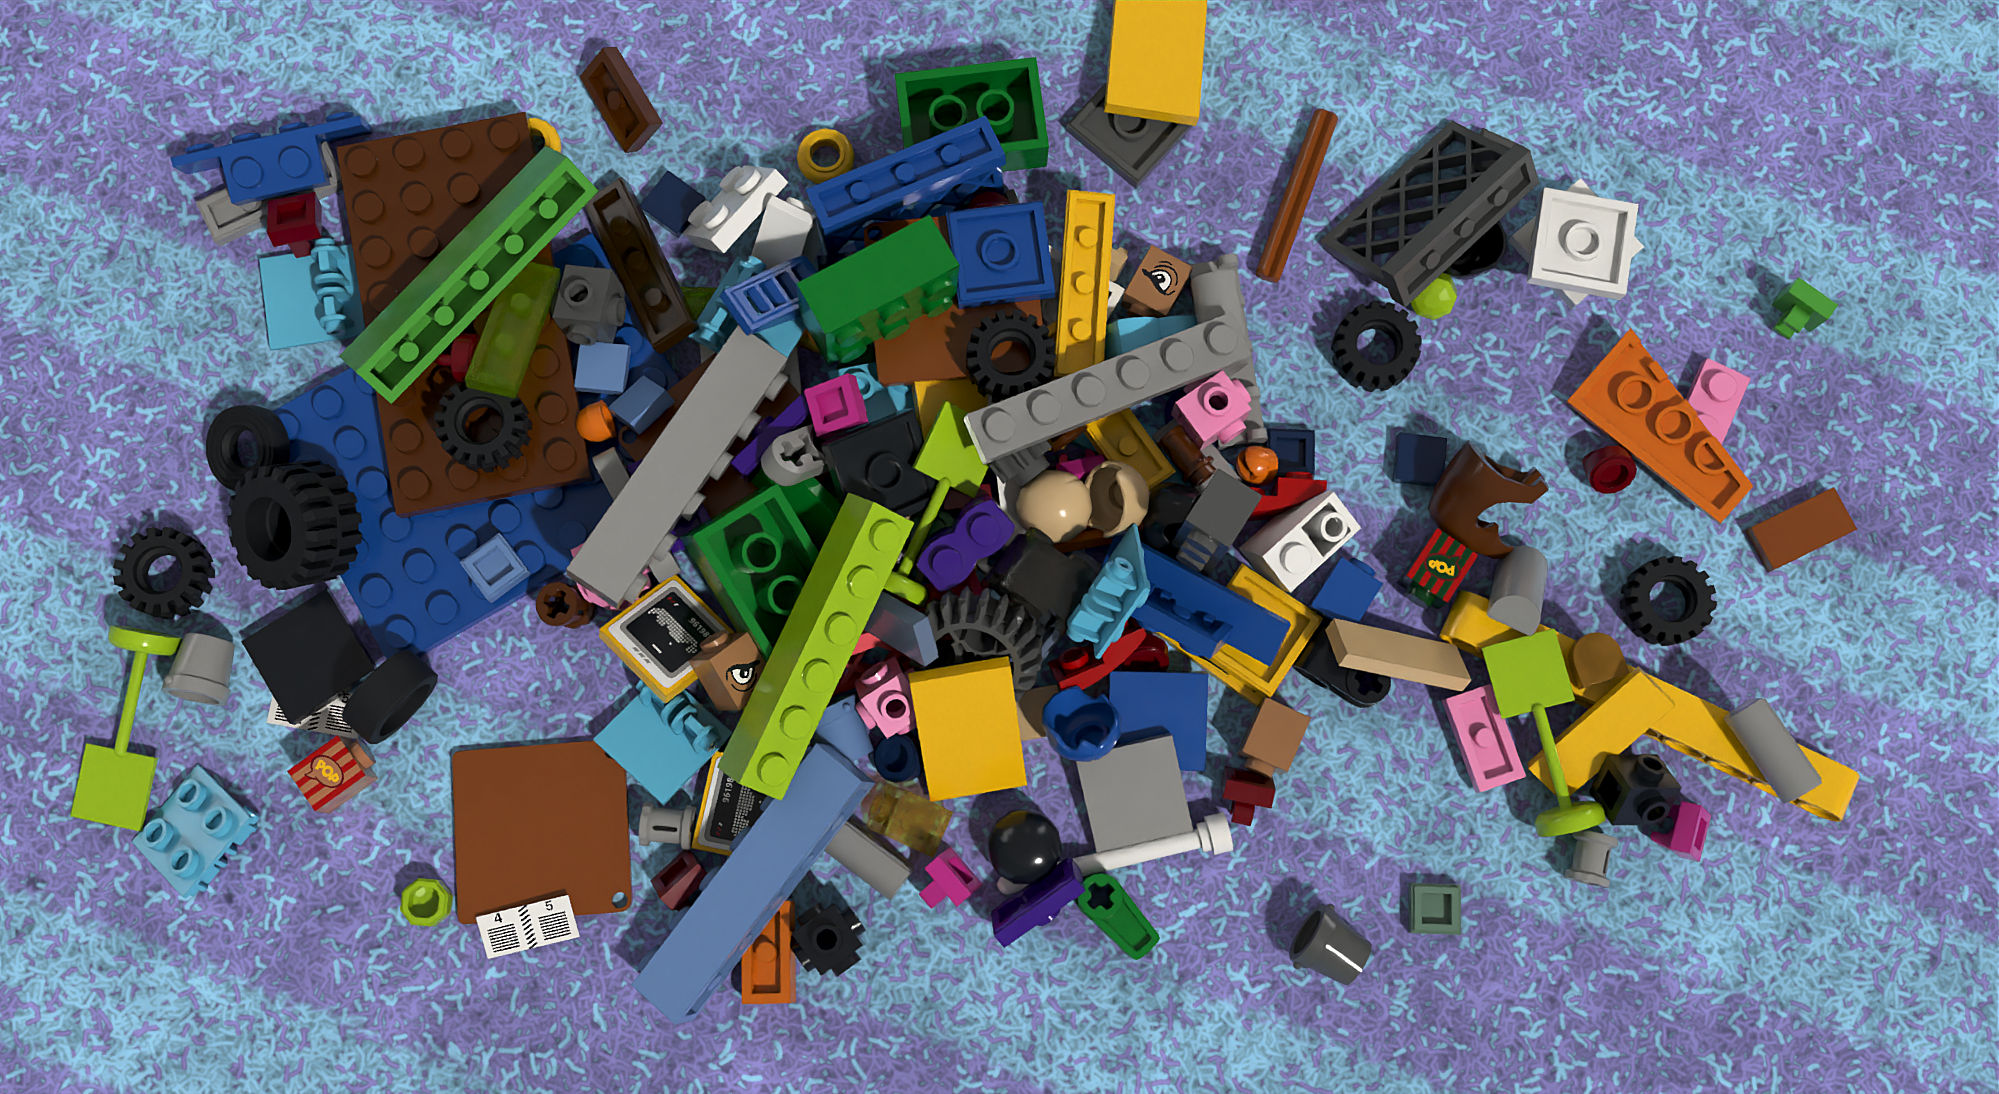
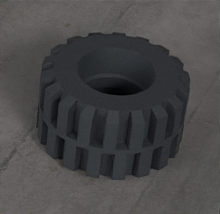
M304 460L252 469L245 474V479L237 482L235 486L236 495L230 497L228 505L231 508V515L227 516L228 527H231L232 536L229 538L232 547H235L237 550V560L241 566L246 565L247 574L253 580L260 579L261 586L268 589L287 590L336 579L338 575H343L350 569L349 563L355 562L358 555L356 545L361 544L362 533L359 531V523H362L361 512L357 513L355 504L358 502L354 492L349 493L347 489L348 482L343 475L336 476L335 468L329 464L321 465V462L317 460Z

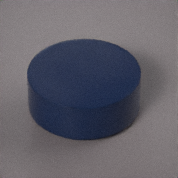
M895 733L888 739L883 737L877 744L874 753V763L878 773L890 782H909L917 778L924 768L920 740L908 733L902 735Z

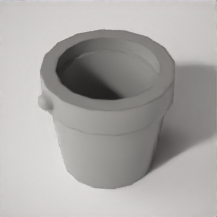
M185 633L170 672L165 675L161 691L192 702L226 706L231 691L229 689V681L235 645L229 641L209 635Z

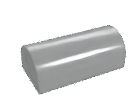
M1234 270L1214 271L1193 278L1190 284L1197 325L1233 312L1248 345L1237 277ZM1251 358L1246 362L1223 371L1227 376H1232L1248 365Z
M1515 546L1514 550L1505 558L1499 559L1495 568L1487 609L1488 617L1528 636L1534 634L1540 623L1548 573V562L1539 550L1530 546Z
M1749 699L1723 718L1782 803L1790 802L1822 783V778L1766 699Z
M851 817L824 850L890 901L915 869L911 862Z

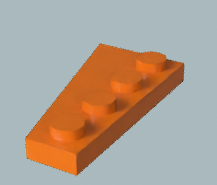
M1631 328L1567 400V405L1620 447L1625 448L1631 456L1718 525L1722 523L1753 488L1749 479L1718 439L1706 428L1699 419L1697 412L1687 399H1684L1668 379L1666 372L1656 360L1654 361Z

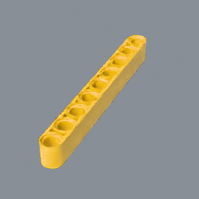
M1458 591L1439 637L1448 644L1456 645L1457 648L1485 660L1481 647L1526 636V634L1488 617V599L1471 592ZM1539 623V626L1534 633L1545 631L1551 628ZM1556 631L1575 700L1572 702L1589 709L1629 675L1626 674L1578 690L1568 659L1570 648L1576 640ZM1627 664L1628 670L1631 673L1635 668ZM1647 674L1674 700L1675 707L1643 733V735L1778 797L1723 719L1730 713L1729 711ZM1798 744L1822 778V783L1788 803L1823 819L1841 822L1860 775L1851 768Z

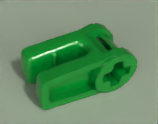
M1102 873L1085 876L1083 881L1086 891L1075 898L1080 911L1128 957L1135 960L1141 959L1159 942V934L1116 879ZM1091 884L1097 887L1108 885L1110 890L1107 892L1106 898L1110 903L1107 907L1104 908L1097 904L1092 907L1089 906L1087 902L1091 899L1092 895L1088 888Z

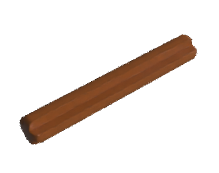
M1316 109L1311 118L1256 269V276L1262 280L1277 283L1282 276L1338 121V116L1333 112L1325 109Z

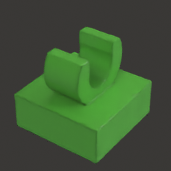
M1798 277L1782 289L1771 304L1784 313L1774 325L1773 330L1787 340L1792 337L1794 332L1799 333L1803 327L1811 332L1829 319L1838 304Z

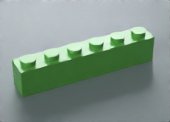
M545 146L339 357L392 404L597 194L598 190L567 156Z

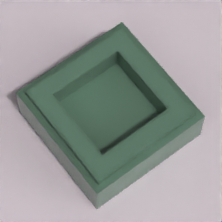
M1408 883V933L1461 935V885Z

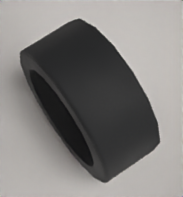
M402 650L384 661L361 683L347 701L342 712V719L369 744H378L399 730L424 704L438 682V674L411 650Z

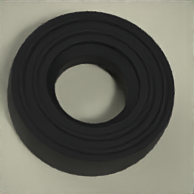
M256 405L233 406L219 413L210 425L206 438L207 461L215 478L226 488L235 491L237 482L245 479V474L250 470L259 469L262 466L289 463V437L283 423L272 411ZM245 430H249L255 435L259 447L257 461L250 468L241 463L237 452L239 436Z

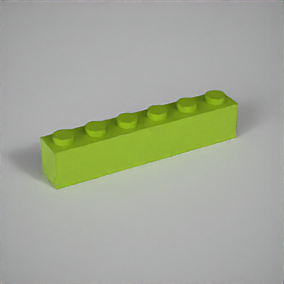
M851 493L847 494L717 765L718 769L737 783L782 801L914 522L873 501Z

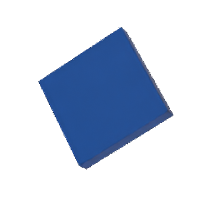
M1042 201L946 212L950 250L960 265L956 293L958 309L1055 298L1056 292Z
M1114 669L1110 672L1108 700L1121 716V736L1115 745L1171 732L1180 771H1205L1209 673L1207 671Z

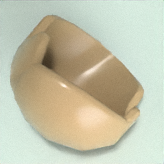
M1113 460L1104 461L1090 471L1084 482L1089 490L1092 505L1088 525L1103 531L1104 538L1126 533L1133 523L1139 526L1148 512L1150 496L1147 483L1141 474L1132 466Z
M1043 470L1021 487L1016 501L1019 523L1034 539L1049 544L1071 541L1086 529L1092 512L1090 494L1085 484L1077 476L1059 470Z

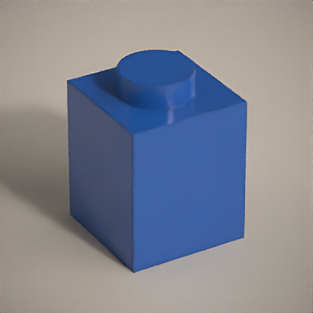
M1341 557L1333 564L1307 607L1323 617L1321 624L1326 627L1329 626L1334 618L1359 623L1383 583L1374 578L1376 572L1366 563L1356 558H1350L1348 561Z

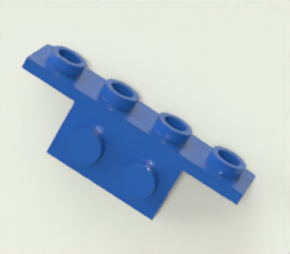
M341 112L327 116L325 118L326 123L308 127V124L304 122L290 123L279 127V134L261 137L260 133L241 134L232 138L233 144L216 148L211 143L192 145L185 148L184 155L171 157L170 159L172 167L185 174L223 167L231 203L239 206L331 185L321 143L325 141L332 143L372 134L370 124L361 116H354L353 112Z
M1126 533L1114 536L1101 569ZM1141 542V547L1144 549L1147 579L1150 581V591L1143 606L1136 608L1131 617L1135 618L1142 628L1151 632H1161L1179 642L1180 647L1192 655L1211 659L1227 643L1269 667L1273 664L1291 626L1288 620Z

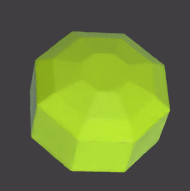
M1442 273L1410 302L1416 315L1435 320L1451 313L1457 298V289L1451 276Z
M417 878L402 890L400 911L411 925L436 927L451 914L453 894L442 880Z

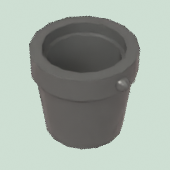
M1324 904L1318 905L1305 919L1295 936L1290 948L1289 958L1294 962L1293 967L1295 969H1300L1301 967L1310 968L1343 985H1349L1364 968L1369 958L1372 944L1338 917V914L1334 911L1335 907L1333 904H1328L1327 906Z

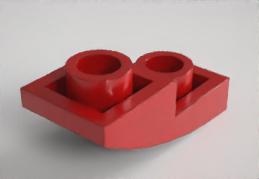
M1288 472L1285 474V478L1278 477L1272 487V496L1265 495V490L1261 488L1249 487L1263 497L1247 522L1272 519L1282 512L1325 493L1327 481L1314 480V475L1308 472Z
M1130 616L1125 623L1119 640L1115 643L1111 642L1100 659L1095 658L1092 642V644L1085 647L1078 646L1067 649L1060 654L1059 658L1047 663L1060 691L1071 686H1079L1084 690L1123 663L1138 648L1147 635L1145 629L1136 622L1135 618Z

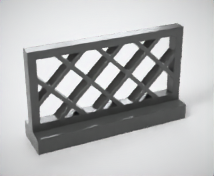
M1451 120L1320 240L1322 248L1330 255L1386 287L1391 299L1406 307L1539 184L1531 151L1517 143L1508 149ZM1454 140L1466 145V151L1441 156V152ZM1496 160L1485 172L1474 173V163ZM1466 165V175L1441 180L1442 169ZM1433 171V182L1408 186V182L1415 175ZM1464 190L1451 203L1441 204V194ZM1433 195V206L1408 210V200ZM1400 202V211L1398 213L1375 217V212L1383 205ZM1432 220L1418 234L1408 235V224ZM1399 226V237L1375 241V230ZM1366 232V243L1347 247L1341 244L1350 235ZM1398 251L1382 267L1374 263V255Z

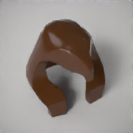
M1468 440L1452 458L1434 487L1428 511L1431 519L1441 531L1473 552L1480 553L1491 559H1502L1512 552L1514 547L1502 541L1498 534L1499 525L1496 522L1489 523L1477 517L1484 510L1497 503L1532 504L1549 490V486L1535 467H1532L1528 472H1520L1498 464Z

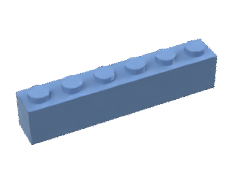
M816 743L813 748L811 746L807 747L782 801L767 795L760 806L763 814L752 828L750 826L745 827L734 838L729 848L733 853L723 866H716L704 877L699 886V890L702 891L700 896L691 907L689 905L685 906L675 915L668 927L672 932L661 947L656 945L642 958L638 965L641 973L631 986L675 1025L694 1021L740 961L743 954L757 939L876 782L831 745Z

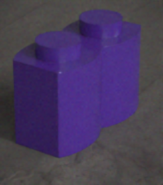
M989 494L977 496L958 511L951 526L943 527L925 539L916 558V566L939 592L952 589L969 576L976 565L977 559L992 555L1006 544L1014 531L1015 525Z

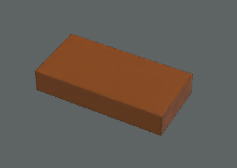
M1833 487L1746 529L1745 532L1767 572H1770L1857 530L1836 489Z

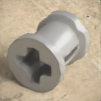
M645 801L639 823V845L649 846L651 841L680 844L682 849L691 850L695 832L696 807L687 805L684 810L655 807L654 802Z
M1587 830L1573 832L1572 837L1577 842L1571 869L1565 870L1564 878L1592 886L1609 888L1610 880L1606 878L1611 849L1618 846L1619 839Z

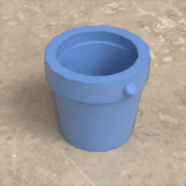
M855 694L826 707L811 739L814 746L816 743L831 745L850 762L874 751L864 721L855 708L856 703L859 702Z

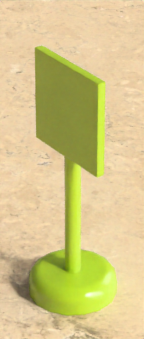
M945 400L942 402L912 467L939 482L897 572L891 571L883 588L924 608L930 597L929 590L924 585L909 579V573L949 488L952 487L975 498L990 463L983 465L963 419L969 413Z
M110 625L108 631L109 642L115 647L135 651L115 747L110 748L86 743L70 816L125 829L143 831L158 758L128 752L127 749L148 654L175 655L182 643V637L153 630Z
M1555 628L1534 633L1532 636L1526 635L1481 647L1501 719L1533 711L1559 806L1546 810L1536 817L1535 828L1537 835L1540 837H1551L1569 834L1594 827L1606 821L1604 808L1599 802H1571L1545 708L1575 700Z

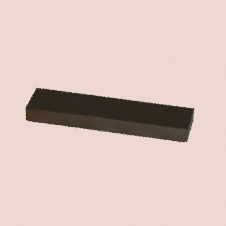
M623 177L618 178L597 192L585 205V208L652 348L662 354L700 329V326L630 184Z

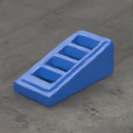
M802 255L787 260L724 290L719 297L744 333L749 336L799 318L796 283L817 273L809 259ZM747 297H750V298H751V300L753 301V303L756 305V307H757L758 310L760 311L761 315H758V313L756 312V310L753 308V306L751 305V303L748 301Z

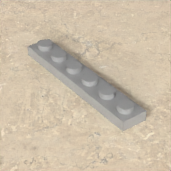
M1230 312L969 413L963 420L983 465L1246 362L1253 355L1233 312Z

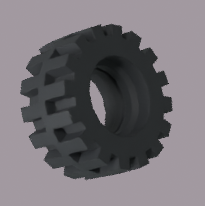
M1371 301L1368 306L1361 304L1355 307L1341 321L1331 344V350L1334 352L1332 361L1334 366L1338 365L1340 368L1338 374L1343 379L1347 377L1351 380V386L1358 388L1359 385L1363 386L1365 391L1373 392L1375 389H1380L1381 391L1389 390L1392 386H1397L1413 370L1421 354L1419 347L1422 344L1421 335L1416 334L1418 329L1416 321L1409 322L1406 318L1409 315L1406 310L1402 309L1398 312L1394 310L1395 304L1387 302L1385 306H1381L1379 301ZM1369 329H1378L1388 334L1395 345V354L1392 360L1382 365L1372 364L1365 360L1357 349V338L1362 332Z
M1664 556L1641 565L1627 577L1628 581L1622 586L1620 592L1624 594V598L1619 603L1620 609H1625L1626 616L1622 617L1625 624L1631 623L1634 627L1632 630L1633 634L1637 637H1645V642L1653 645L1659 643L1661 646H1671L1698 636L1704 631L1703 628L1710 625L1714 618L1710 613L1716 610L1717 601L1711 600V595L1715 594L1716 590L1714 585H1707L1705 580L1710 576L1706 571L1698 572L1696 570L1697 563L1691 560L1683 562V557L1672 556L1670 558ZM1658 582L1674 584L1681 590L1685 598L1684 613L1676 621L1662 619L1654 612L1651 606L1650 592Z

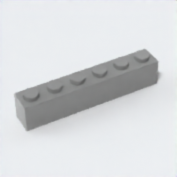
M738 325L566 568L567 576L616 609L620 607L624 600L633 604L649 581V578L643 575L645 569L653 558L662 562L675 544L678 537L671 533L682 517L688 521L693 518L706 496L700 493L709 477L718 481L733 460L734 456L727 452L737 437L746 441L757 426L762 416L755 411L763 399L767 397L774 401L789 378L783 373L788 358L755 335L747 336Z

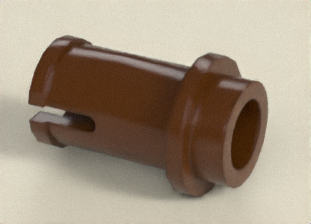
M1181 424L1171 429L1157 443L1159 448L1163 449L1184 475L1181 479L1184 484L1189 482L1194 488H1197L1217 471L1212 465L1214 458L1211 455L1206 457L1184 431Z

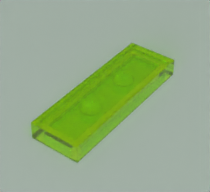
M529 262L497 295L465 376L467 388L516 399L549 312L552 296L561 280L560 268Z

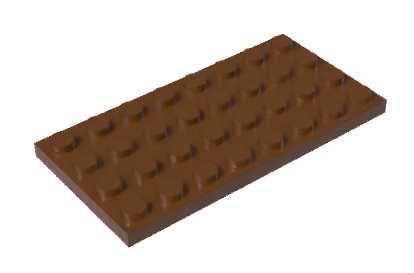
M526 112L336 147L366 328L536 156L530 120ZM551 241L461 332L479 334L484 341L486 365L482 377L491 378L494 383H497L499 380L506 384L521 399L530 413L527 416L532 421V430H527V435L531 439L528 446H521L520 451L523 455L518 460L513 456L508 460L511 466L505 469L495 466L494 472L485 473L480 468L476 472L468 469L463 464H459L440 445L442 442L436 437L434 429L439 428V424L434 420L435 411L442 412L443 409L439 401L442 396L449 399L453 395L449 389L455 384L460 389L466 386L465 382H457L454 379L451 366L438 365L433 361L392 404L376 391L395 513L398 517L406 518L594 481L587 439L580 436L576 429V418L581 410L578 391L574 387L575 372L569 340L551 315L552 296L555 291L560 289ZM453 341L448 345L446 349L452 348ZM485 407L475 410L466 421L465 430L468 438L478 443L494 439L502 426L501 416L498 411L492 408Z

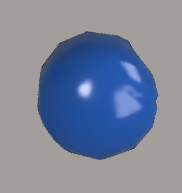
M1071 686L1053 694L1043 706L1041 722L1053 750L1066 759L1078 762L1099 760L1109 754L1121 736L1120 713L1103 693L1098 697H1091L1086 695L1079 686Z

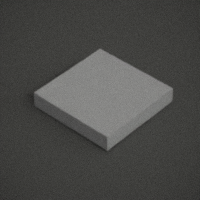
M1171 732L1114 745L1109 754L1099 760H1092L1091 762L1076 761L1097 853L1193 831Z

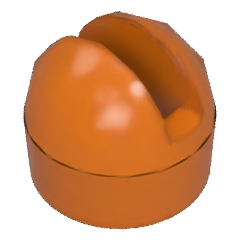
M603 400L590 404L580 410L576 418V429L580 436L591 442H603L617 436L614 418Z
M1258 445L1249 446L1236 457L1235 468L1239 477L1246 482L1264 486L1269 484L1276 476L1278 457L1270 448Z

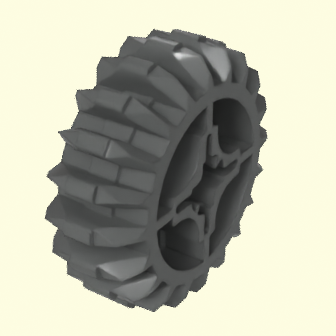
M968 585L961 591L960 596L948 590L942 596L941 601L933 598L927 604L925 611L921 613L928 616L938 650V658L926 666L910 658V665L916 667V672L1000 658L1010 653L1013 660L1010 662L1015 702L1019 703L1025 694V690H1031V687L1035 684L1037 671H1040L1043 661L1041 656L1043 646L1042 635L1036 634L1037 626L1035 619H1024V605L1011 608L1008 606L1007 594L999 598V600L991 598L988 587L980 595H974ZM950 633L953 638L951 644L943 647L940 638Z

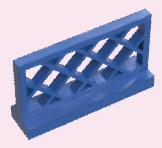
M983 116L805 189L816 216L826 255L864 249V229L866 227L862 226L870 220H874L872 222L874 223L924 218L928 215L931 217L946 216V212L966 210L970 201L978 194L997 192L1004 195L1001 166L1006 165V157L987 117ZM961 183L955 192L950 191L955 185ZM980 186H986V187H987V188H984V189H982V190H979V191L975 192ZM918 202L912 209H906L911 203ZM936 204H942L940 207L932 210ZM873 230L868 234V237L873 241H877L883 236L878 230ZM849 240L854 241L853 243L844 246Z

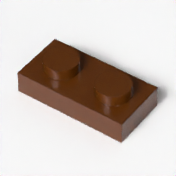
M603 47L579 77L624 152H637L646 144L663 122L618 48Z

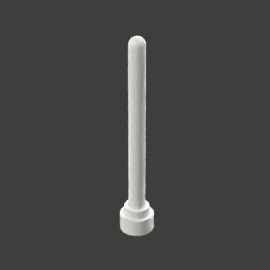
M1224 812L1204 816V822L1196 823V829H1193L1191 832L1072 859L1081 869L1083 877L1199 848L1202 849L1203 853L1212 851L1213 855L1233 851V843ZM1000 877L997 882L999 891L1006 895L1017 893L1029 885L1013 884L1003 877Z

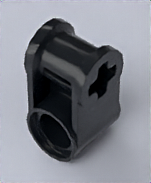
M1319 625L1292 667L1314 684L1333 692L1358 708H1368L1381 701L1389 692L1391 677L1339 666L1325 631L1327 627ZM1368 673L1373 677L1371 686L1376 689V692L1370 690L1365 695H1362L1357 691L1360 683L1355 679V676L1361 678Z

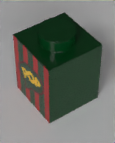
M1436 528L1426 537L1397 583L1406 589L1404 595L1414 604L1424 609H1429L1430 606L1439 609L1449 602L1478 557V554Z

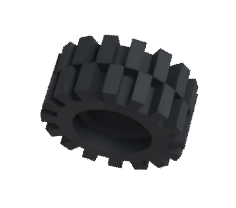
M1013 309V315L1005 316V310L996 311L994 319L986 316L981 320L979 328L974 327L971 332L970 342L967 343L966 368L969 371V379L972 385L976 383L978 386V393L983 397L989 394L992 396L991 402L994 403L1044 385L1051 380L1056 357V354H1054V339L1049 338V329L1045 324L1041 326L1037 324L1036 316L1029 314L1028 318L1021 317L1022 310ZM1015 341L1027 349L1030 362L1022 372L1009 375L996 369L992 363L991 355L995 347L1000 343Z
M472 377L464 380L466 386L461 389L457 384L452 386L449 390L453 395L449 399L442 396L439 404L443 407L442 412L435 411L434 420L439 424V428L434 429L436 437L442 442L440 445L459 464H463L468 469L476 472L478 468L488 473L494 472L495 466H500L502 469L511 466L508 460L513 456L518 460L523 455L520 451L521 446H528L531 439L527 435V430H532V421L527 416V414H530L527 407L513 390H510L506 384L499 380L497 383H494L491 378L481 377V382H476ZM485 407L498 411L501 416L502 426L494 439L478 443L468 438L465 425L472 412Z
M155 527L147 528L146 536L136 533L130 537L135 544L132 547L123 544L119 552L126 554L124 561L115 559L113 568L121 571V575L113 576L114 585L122 587L123 590L119 591L118 594L123 600L130 602V607L157 618L175 619L174 615L177 614L184 617L191 614L189 610L191 606L199 608L204 603L200 597L203 592L210 595L213 587L208 585L207 582L208 578H215V570L209 567V563H212L213 559L211 554L203 550L206 547L201 542L169 527H163V530ZM166 555L175 556L182 567V575L179 582L167 591L154 590L148 580V571L151 564L159 557Z

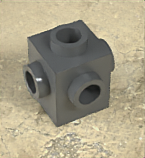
M565 265L560 289L554 292L551 299L552 318L566 338L576 344L591 346L595 342L613 343L617 326H622L625 320L626 303L624 297L626 291L612 269Z

